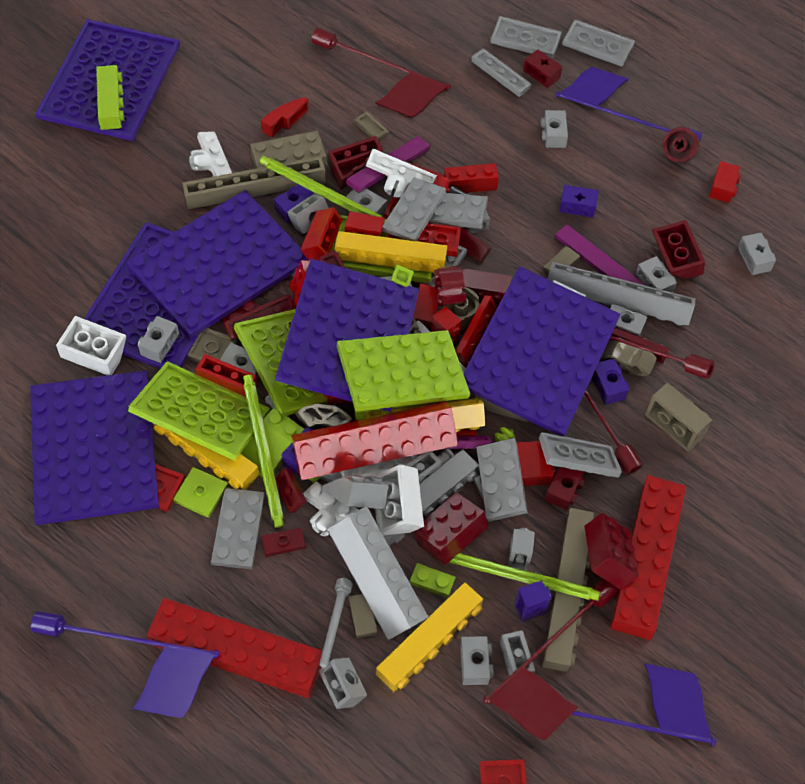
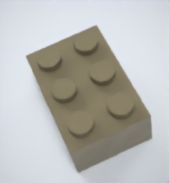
M668 382L652 396L645 413L649 419L688 452L704 438L712 422V419L706 412L700 410L692 400L686 398L675 386Z

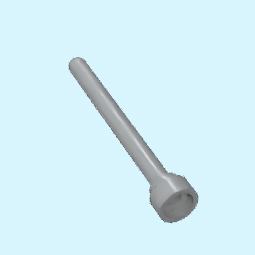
M339 578L336 581L335 591L337 597L320 659L321 668L328 666L344 600L351 593L353 584L346 578Z

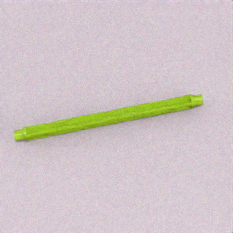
M262 156L260 159V163L265 165L266 168L285 176L289 180L351 212L382 217L374 211L286 167L272 158Z
M246 375L243 377L244 389L268 497L271 519L274 521L275 528H280L284 526V517L258 395L252 375Z
M461 553L449 562L528 584L543 581L544 586H548L550 590L587 600L593 599L598 601L600 597V591L593 590L591 587Z

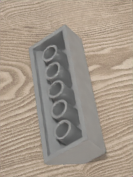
M367 506L327 529L387 640L428 618L427 613Z

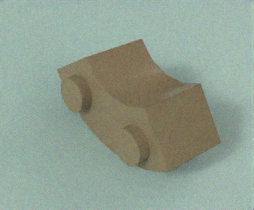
M609 340L600 360L615 359L621 369L629 371V375L648 376L657 357L651 352L615 340Z
M324 404L306 406L295 414L304 428L308 427L310 429L313 427H331L349 423L352 420L342 409Z

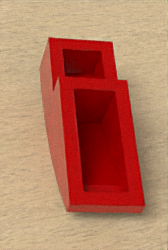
M303 97L293 100L268 113L261 119L262 132L273 138L282 128L289 130L309 110L308 98Z

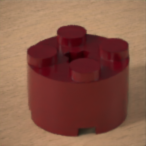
M677 127L670 130L663 139L664 153L670 160L677 163L690 162L696 157L700 149V141L697 135L685 127ZM682 142H683V144L685 145V147H684V148H680V147L678 146V143H682Z
M460 265L435 269L434 286L438 290V306L465 303L466 293H462L465 282Z

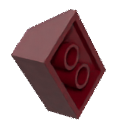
M687 220L652 229L670 274L684 279L704 274L705 260Z

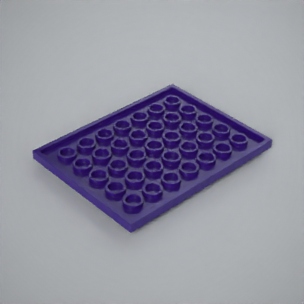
M87 19L36 112L37 119L133 141L180 46V40ZM117 65L118 72H122L123 82H120V85L123 87V95H120V97H123L124 108H121L124 112V121H121L122 128L101 130L98 120L96 67Z
M244 190L126 261V264L191 339L293 274L301 260H309V258L303 254L301 248Z
M145 222L84 319L125 334L126 341L122 355L159 369L167 361L182 368L199 334L190 339L177 324L179 335L162 363L141 356L138 347L139 339L146 334L148 325L154 321L156 316L176 323L126 264V261L174 233Z
M310 259L275 381L353 402L337 350V342L409 334L419 288L404 287L390 280ZM392 407L382 408L381 410L391 412Z
M519 266L463 373L469 392L559 436H565L621 314Z
M147 370L30 386L34 522L36 525L159 508L152 422L128 412L129 405L148 384Z

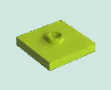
M193 467L173 498V501L209 518L223 496L225 488L228 487V482Z

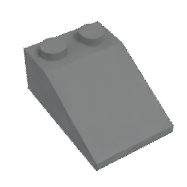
M352 474L351 477H341L323 485L321 490L350 507L367 506L368 508L384 509L389 485L377 476H370L369 479H366L361 475Z

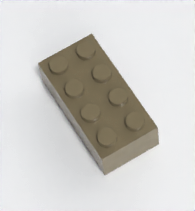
M318 131L250 144L251 157L255 169L265 167V165L260 163L262 156L272 158L281 164L321 156L324 168L327 170L326 154Z

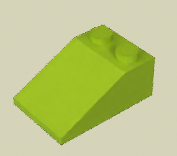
M273 408L263 419L275 473L283 465L281 454L292 443L291 435L301 433L304 428L286 415L281 417L279 411ZM253 434L240 454L258 466L259 475L263 478L258 449Z

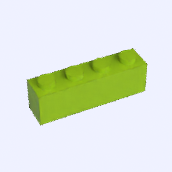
M117 65L96 67L101 130L122 128L121 121H124V112L121 110V108H124L123 97H120V95H123V87L120 85V82H123L122 72H118Z

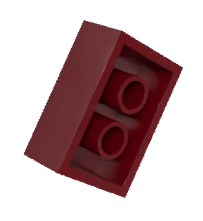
M456 492L423 521L424 527L413 532L418 546L446 565L489 526L485 512Z
M604 513L599 514L584 526L591 570L620 590L639 577L638 563L634 553L635 548L631 538L632 534L627 527L621 526L615 519L608 517Z

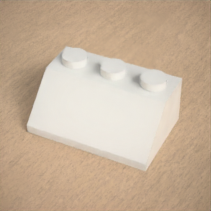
M75 316L56 344L61 358L102 374L112 375L120 363L126 335Z
M397 465L376 475L389 485L385 508H375L376 521L383 535L410 533L424 527L418 469Z

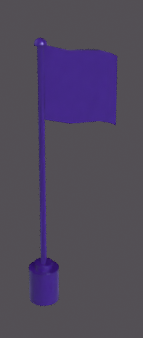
M591 67L584 71L569 87L562 92H556L557 98L562 97L665 132L671 130L600 107L599 105L607 100L619 86L629 81L628 78ZM690 129L697 135L699 141H701L703 133Z
M41 611L35 612L31 621L32 632L58 637L67 629L165 647L151 670L141 697L132 709L183 718L194 701L203 675L212 660L220 655L218 650L214 652L66 625L62 615Z
M644 664L650 679L653 708L659 728L574 711L571 714L711 743V746L716 744V739L711 736L705 718L702 691L696 675L670 668Z

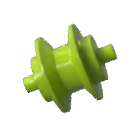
M505 427L500 428L501 434H494L496 442L515 438L514 430Z

